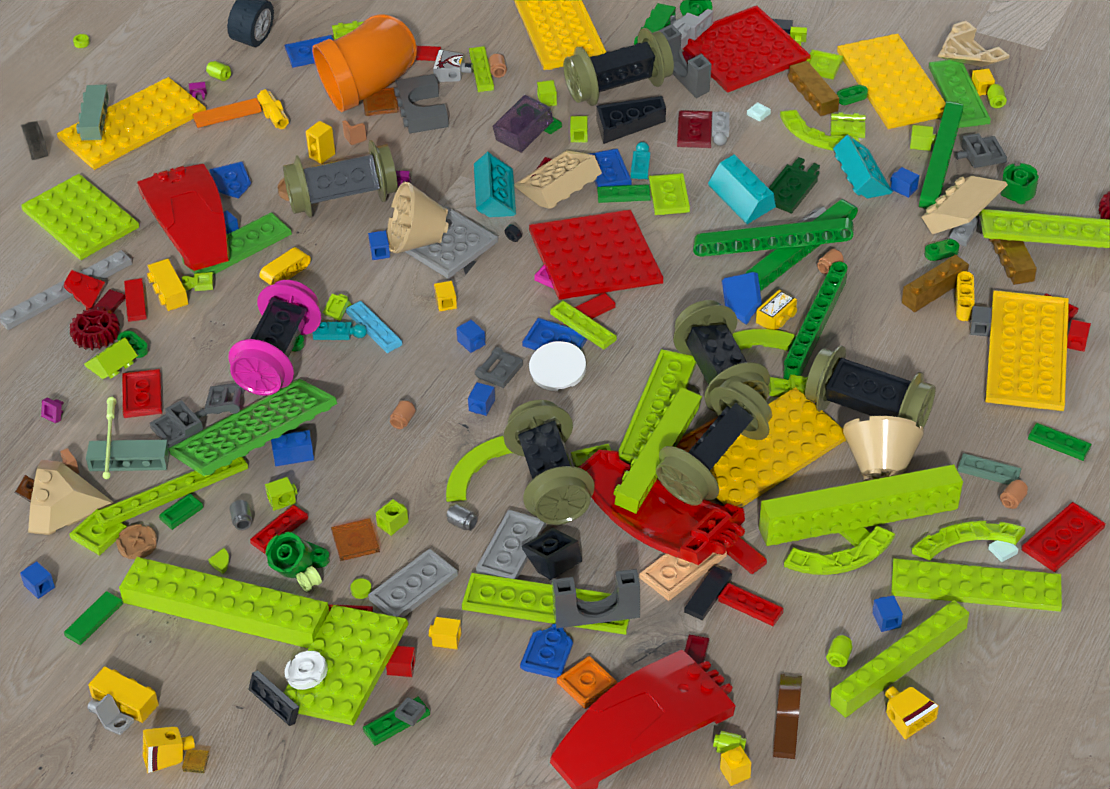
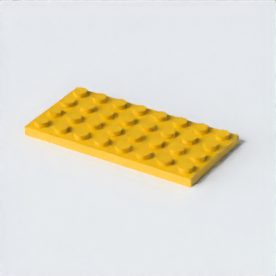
M514 0L543 70L563 67L564 59L572 56L576 47H582L589 57L606 53L582 0Z
M891 34L837 46L838 54L843 56L844 63L857 83L868 88L867 98L887 129L942 118L946 102L899 34Z
M167 77L107 108L102 140H81L80 134L77 133L76 129L77 123L58 132L57 137L95 170L193 119V113L205 111L206 107Z
M993 290L986 403L1064 411L1069 298Z
M796 387L768 404L772 411V418L768 422L770 430L765 439L754 440L740 434L710 470L719 486V495L716 498L724 505L728 503L742 508L846 441L843 428L822 410L818 412L816 405L812 401L807 400L805 395Z

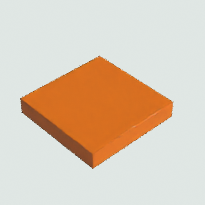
M590 656L557 678V683L584 709L596 702L604 693L617 684V681Z

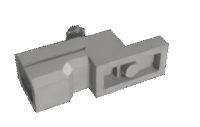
M707 9L699 17L690 13L677 20L673 15L670 17V25L673 24L682 34L681 49L688 44L689 38L696 40L713 24L712 10Z

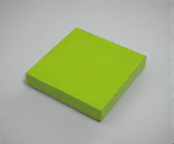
M812 49L810 52L811 59L807 61L821 77L834 80L843 62V56Z
M93 512L69 535L72 540L100 556L118 539L119 533L127 528V526L119 523L103 530Z

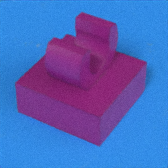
M205 81L188 83L190 95L195 99L197 95H202V99L205 100V94H207Z
M395 170L398 188L403 182L411 183L410 171Z
M48 397L43 399L41 417L53 423L60 422L61 414L63 413L61 409L64 402L59 399L52 400Z

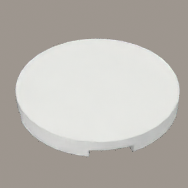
M551 342L538 348L532 355L529 362L530 374L533 381L546 390L558 391V389L573 387L585 375V356L577 346L571 343Z

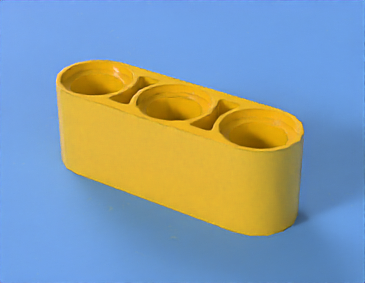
M294 247L264 266L259 276L269 285H273L281 280H289L307 268L311 258L297 247Z
M962 271L957 275L955 288L956 317L961 321L971 320L972 307L975 303L974 276L970 272Z

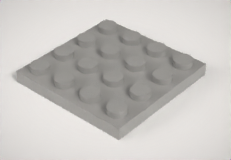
M446 206L445 208L448 209L446 222L449 225L447 233L442 235L441 243L405 252L449 279L498 242V237Z

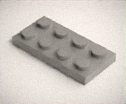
M508 510L478 563L476 572L483 575L518 579L528 560V557L522 550V545L541 535L546 523L539 520V518Z
M428 549L368 594V597L385 614L403 618L456 578L458 572L431 549Z

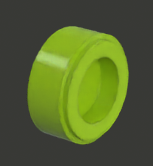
M86 34L76 35L73 38L74 46L77 48L87 47L90 44L89 36Z
M360 578L351 583V594L357 599L367 598L368 594L372 592L371 583L367 579Z

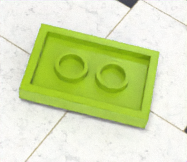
M683 173L649 176L655 215L690 212Z

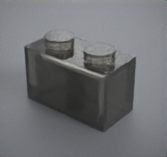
M38 121L21 125L31 159L36 160L47 157L48 151Z

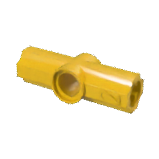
M266 89L261 90L257 95V99L263 108L265 117L267 119L270 118L275 128L285 129L289 124V120L283 112L281 102L276 100L270 91Z

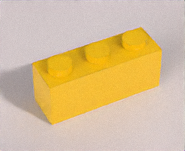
M169 259L149 264L147 278L149 283H153L152 286L155 294H159L160 304L165 305L167 311L188 305L186 290Z
M105 666L88 684L92 698L101 701L107 694H110L120 712L141 723H144L159 705L156 692L151 687H144L135 679L127 678L121 675L119 671L111 670Z

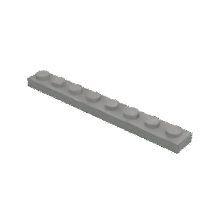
M120 250L79 273L102 281L132 265L131 258ZM64 280L1 313L0 323L7 330H10L72 297L73 294L64 288Z

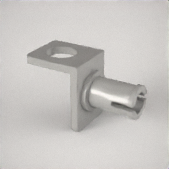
M107 694L101 701L92 699L88 704L89 712L97 714L104 728L118 735L125 732L135 722L134 718L120 712L110 694ZM126 721L123 726L115 727L118 722Z

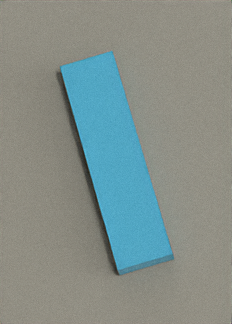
M362 301L347 307L346 313L357 324L365 325L367 334L386 353L402 346V340Z

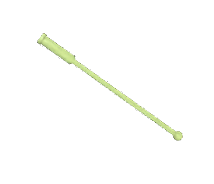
M114 397L107 399L108 433L105 472L103 473L104 479H109L111 476L109 462L112 420L115 417L116 398Z

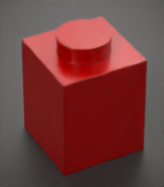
M1072 320L1067 339L1068 349L1085 352L1091 323Z
M397 646L386 665L387 675L413 677L416 663L415 647Z

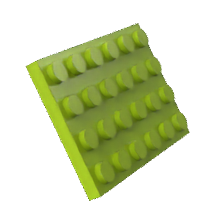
M80 174L71 177L21 205L22 210L80 260L139 228V224L134 218Z
M333 605L314 642L311 643L307 650L316 651L325 658L328 666L325 678L316 686L305 690L296 689L288 684L283 692L299 706L298 714L354 726L409 624L407 619Z

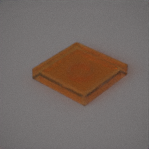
M394 87L384 88L376 94L363 99L365 116L398 113Z
M370 518L331 527L340 561L380 552Z

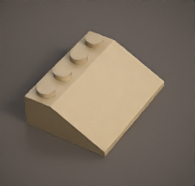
M566 150L516 182L514 186L537 205L550 209L555 207L559 201L569 198L570 194L574 191L581 190L588 182L595 181L602 172L595 155Z
M975 176L961 177L955 181L954 186L945 191V195L935 200L936 203L926 209L927 212L922 216V219L932 235L969 223L1008 184L1004 181Z

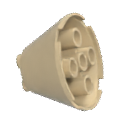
M403 182L394 196L391 206L394 207L393 217H389L387 230L389 250L396 254L441 243L442 235L447 233L449 225L446 222L447 208H443L411 183Z
M870 416V420L860 422V418L849 421L843 427V434L864 477V481L904 474L923 438L924 429L922 426L920 428L917 427L916 422L905 418Z

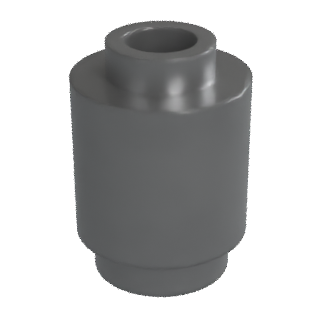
M244 500L233 502L229 507L232 524L238 530L248 529L252 523L249 503Z
M458 504L451 506L446 514L449 523L463 530L471 531L477 524L478 517L474 512Z

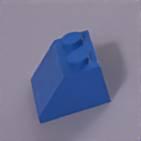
M309 430L282 434L279 438L271 439L275 467L314 460Z

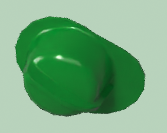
M684 0L680 4V12L683 16L690 13L699 17L707 9L712 10L713 8L711 0Z

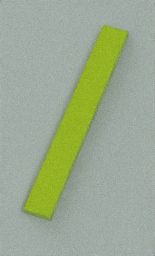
M238 457L231 464L216 469L210 475L203 476L197 471H192L94 512L95 518L103 530L242 472L248 469V464L243 457Z

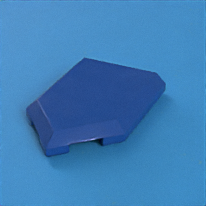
M242 161L209 169L219 193L239 199L251 185Z
M755 272L727 277L722 280L725 306L731 308L735 312L737 319L746 325L762 305L758 273Z
M552 624V627L543 631L538 630L534 632L521 661L520 668L527 672L557 679L562 675L573 647L572 639L563 628L556 629V624Z

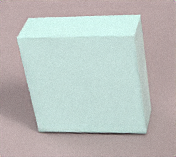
M758 102L747 110V115L759 122L771 114V109Z
M998 540L989 544L988 550L1001 562L1018 554V548L1014 544Z

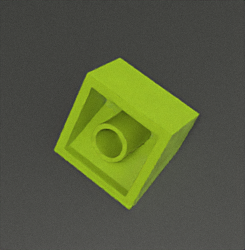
M123 338L94 356L84 365L100 378L104 379L109 376L111 379L120 373L119 369L121 367L126 369L134 363L133 359L138 355L127 339Z

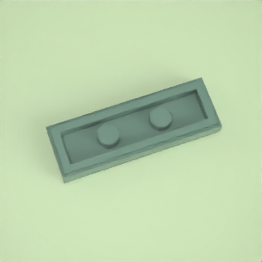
M963 453L958 466V472L1007 485L1012 481L1019 480L1022 469Z

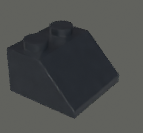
M555 528L522 545V550L536 571L550 580L557 578L560 574L582 562L578 540Z

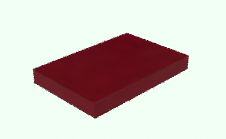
M680 110L677 147L711 148L713 111Z

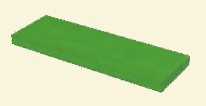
M952 60L929 62V69L944 101L964 104L959 128L990 124L991 119L964 64Z
M271 212L227 235L230 251L228 262L196 271L190 270L194 274L213 272L214 275L292 235L291 229Z

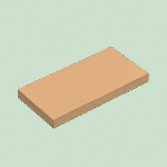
M727 552L724 555L712 553L699 565L664 554L639 573V578L670 601L727 556Z

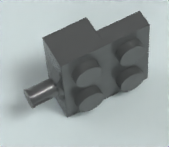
M979 133L963 136L961 147L964 151L955 153L957 160L967 158L973 168L1007 162V156L996 137L982 138Z
M180 400L165 408L166 414L150 422V428L161 440H167L170 448L202 431L203 426L200 418L207 416L203 408L193 413Z

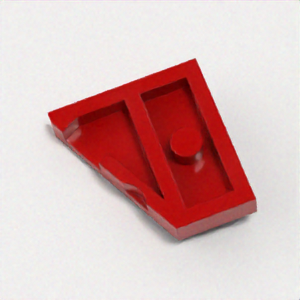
M74 270L70 271L64 282V288L73 294L74 298L81 302L87 311L95 306L105 287L104 281Z

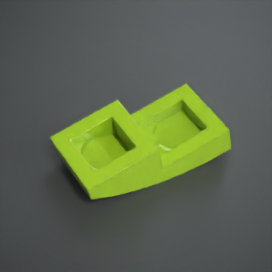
M790 375L788 380L770 377L768 385L769 396L780 397L795 387L805 395L808 377Z

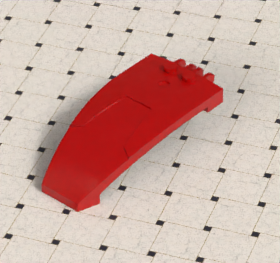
M204 164L187 167L180 166L175 170L172 168L169 172L165 170L158 174L154 173L153 176L137 182L142 198L145 199L156 220L183 257L184 264L187 267L196 271L229 261L230 251L220 195L212 176Z
M598 450L578 467L587 471L593 478L594 492L591 498L602 511L625 532L656 550L699 565L712 553L724 555L727 550L726 547L731 548L738 541V537L745 534V529L741 526L745 521L743 508L728 503L725 506H721L703 500L700 505H690L672 495L659 480H656L637 513L615 505V488L618 484L621 485L623 483L622 478L625 472L631 469L629 464L619 459L618 451Z
M681 649L637 670L604 693L566 734L552 754L550 764L572 789H598L601 780L712 722L718 724L732 717L736 705L727 695L731 693L733 687L730 683L721 686L725 678L719 675V672L715 669L707 672L711 667L708 661L697 664Z

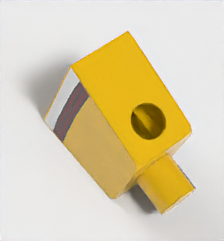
M892 686L886 691L885 696L889 699L886 711L887 716L905 740L937 719L939 706L915 688L909 687L900 693Z
M176 726L143 730L142 757L147 773L181 763L183 761V751L195 748L193 736L181 737Z

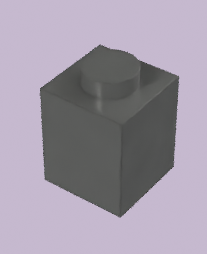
M972 307L970 335L989 337L992 308Z

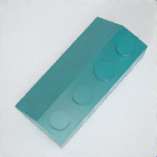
M847 134L833 148L836 153V159L842 164L841 169L848 175L847 180L854 186L852 189L858 196L862 195L868 199L889 195L893 192L872 153L866 146Z
M487 151L474 163L476 209L488 217L516 215L513 169Z
M735 154L719 163L708 182V186L746 224L751 223L776 207L773 192Z

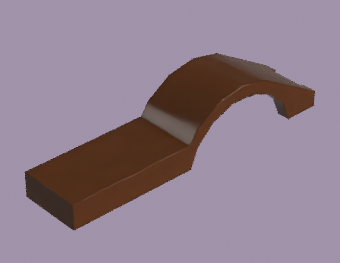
M780 675L773 757L795 759L802 676Z

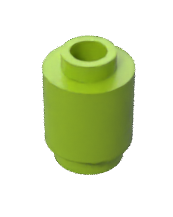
M211 61L206 67L209 76L218 80L226 81L231 76V68L220 62Z
M993 84L988 88L987 95L991 107H1003L1007 102L1003 87L999 84Z
M839 635L832 640L826 656L827 661L832 666L844 667L847 665L853 648L851 639L847 636Z
M721 730L720 735H715L713 747L717 748V753H725L739 746L744 750L747 739L742 738V735Z

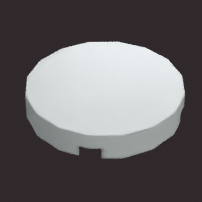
M305 651L295 655L296 658L292 661L290 660L285 668V677L290 686L302 690L319 684L325 678L328 671L325 658L316 651Z

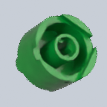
M1014 163L1008 165L1003 171L1002 181L1008 185L1001 191V196L1022 205L1035 197L1039 175L1037 170L1031 165L1020 163V166H1014Z
M285 532V534L274 536L266 547L267 563L282 576L296 578L298 573H304L311 566L314 551L306 541L296 534Z

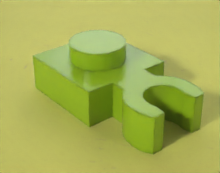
M213 272L194 274V277L183 276L182 285L185 290H190L191 288H195V291L213 290Z

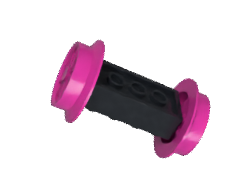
M293 280L278 281L260 292L257 305L262 317L250 339L235 343L229 351L228 358L231 365V376L240 387L250 393L267 396L276 393L283 387H287L294 378V368L288 357L299 335L314 332L321 323V311L317 296L310 288Z

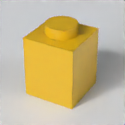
M990 69L973 70L972 82L979 96L987 95L988 88L995 84Z
M452 281L435 283V298L439 312L457 309L456 294Z
M436 617L434 625L429 627V637L432 638V646L458 649L462 634L461 620Z
M741 746L721 754L720 770L730 786L751 778V761Z

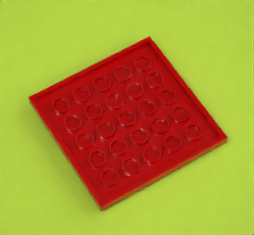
M757 5L714 21L696 40L689 38L688 44L683 48L684 51H687L693 57L702 54L712 64L711 77L727 93L790 69L791 65L811 59V55Z
M631 210L529 225V232L543 265L546 267V272L552 282L558 300L663 284V275Z

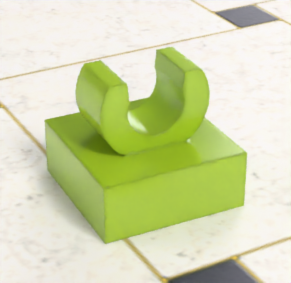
M791 27L790 36L800 46L801 42H806L807 28Z

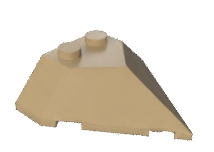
M963 21L953 25L938 57L983 67L1008 59L1010 55L1000 47L990 50L984 49L974 41L977 29L969 22Z
M41 460L36 470L30 503L28 533L50 535L55 533L57 529L86 519L96 509L101 510L115 503L62 462Z

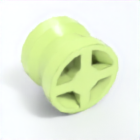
M313 566L308 567L304 573L300 572L296 575L299 585L306 592L310 591L312 586H318L322 583L319 573Z

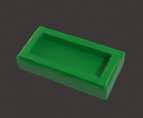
M188 494L159 514V518L173 530L202 510L203 503L192 494Z

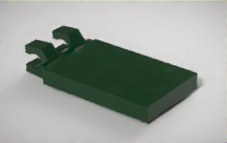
M798 157L792 166L787 164L769 186V189L774 194L776 208L792 214L818 182L820 171L817 170H819L820 165L813 163L806 172L803 171L805 165H802L805 162L803 158Z

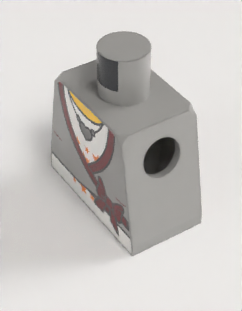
M444 50L438 51L433 67V74H435L437 82L461 81L463 73H472L473 64L464 63L463 54Z

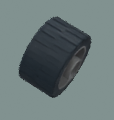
M236 0L228 17L227 32L232 40L255 48L260 46L268 37L273 25L274 7L272 3L267 0Z

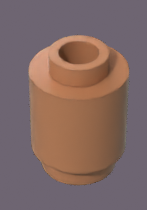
M501 54L491 55L488 60L491 74L497 78L503 77L507 71L504 56Z
M831 249L819 259L817 264L819 271L823 274H828L833 263L844 262L842 253L836 249Z
M400 401L390 416V424L397 429L406 427L416 412L414 405L410 401Z
M1021 480L1012 481L1000 495L1002 504L1010 509L1017 508L1027 495V485Z

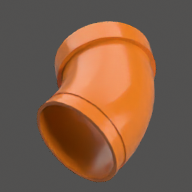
M379 14L369 17L359 27L336 40L327 39L313 45L312 51L317 71L328 96L340 112H344L358 106L359 101L376 94L400 78L413 65L417 55V46L412 32L402 21L390 15Z

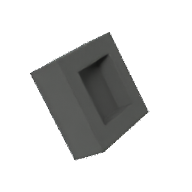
M407 697L395 711V717L414 726L426 712L424 705Z

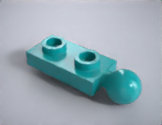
M646 142L638 143L636 151H633L631 179H648L651 152H649V145Z
M321 322L312 336L313 340H350L351 335H354L356 338L365 337L367 328L363 324H356L353 327L352 322Z

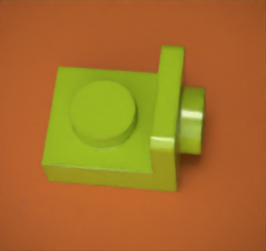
M331 294L322 313L325 316L341 321L347 307L352 304L349 298L343 294Z

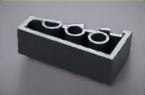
M663 96L596 106V121L603 144L666 122V105Z

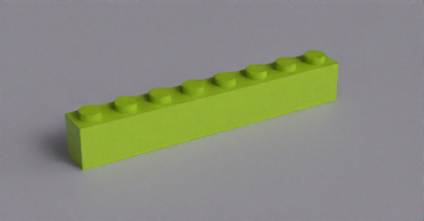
M682 387L677 394H673L670 406L665 407L662 419L658 418L654 432L650 431L646 445L642 444L638 458L634 457L630 471L625 472L622 478L623 483L616 486L614 491L616 496L615 505L633 513L638 512L658 478L656 468L661 463L659 459L660 450L666 446L677 447L700 408L701 395Z
M953 600L832 688L830 705L845 718L967 629L970 612Z

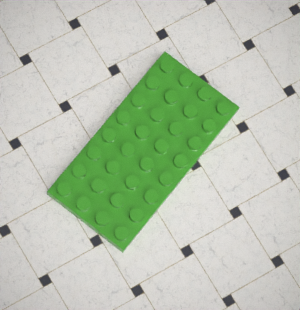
M298 379L287 387L279 389L276 393L262 398L238 413L232 414L170 447L169 451L173 457L201 475H210L216 469L231 464L236 458L246 456L249 451L264 446L271 439L281 437L282 433L297 428L299 424L314 419L317 414L329 411L332 406L338 403L334 396Z

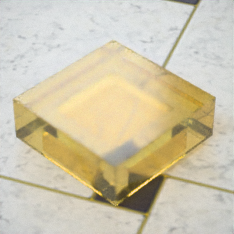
M188 749L182 765L183 772L205 773L210 756L209 751Z

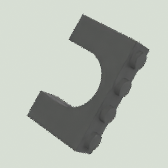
M673 24L659 30L666 37L672 51L674 61L673 75L695 98L710 92L712 64L702 54L688 60L687 64L681 50L682 34Z
M435 74L396 80L394 95L397 97V105L400 107L404 128L407 127L409 134L449 127L445 104L428 107L413 105V103L419 100L439 97Z
M637 569L615 571L616 587L614 592L607 598L595 602L583 601L576 597L573 577L553 579V613L556 629L640 618V582Z

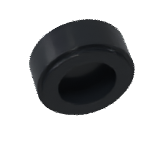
M510 224L504 230L506 237L513 242H518L522 238L521 231L515 225Z

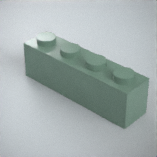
M107 84L87 85L86 91L83 92L79 123L76 125L77 133L80 134L81 140H102L109 103Z
M112 440L109 471L167 470L170 456L167 440ZM89 441L86 454L89 471H105L107 441Z

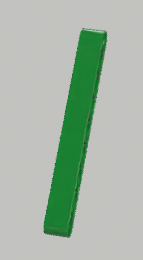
M946 101L922 188L919 208L927 209L935 204V200L941 196L964 107L962 103Z
M841 199L813 221L839 218L853 220L858 213V208ZM821 244L775 249L745 274L758 273L760 291H762Z
M849 218L700 233L694 238L693 252L699 257L846 242L853 238L854 224Z
M835 262L831 265L784 361V379L788 380L790 375H802L846 284L848 266L845 263Z

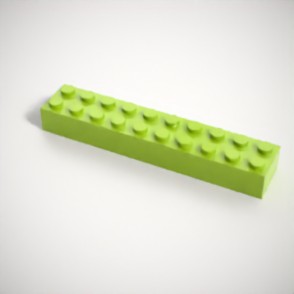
M953 464L764 500L761 502L759 531L766 546L832 533L835 534L848 529L856 530L860 527L876 526L958 509L963 480Z
M136 557L119 586L121 597L125 604L308 649L311 643L314 642L323 622L329 614L328 602L141 557Z

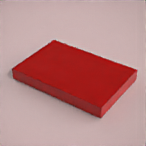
M160 369L122 373L123 417L131 418L162 414Z

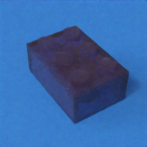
M524 95L492 126L496 141L522 153L553 122L551 107Z

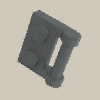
M495 347L486 362L475 370V375L479 379L505 388L523 366V359L505 353L501 348ZM497 359L501 360L491 373L487 372Z
M237 383L210 386L205 404L206 414H220L228 411L233 414L240 411V398L244 393V389ZM234 393L232 401L228 402L229 394Z

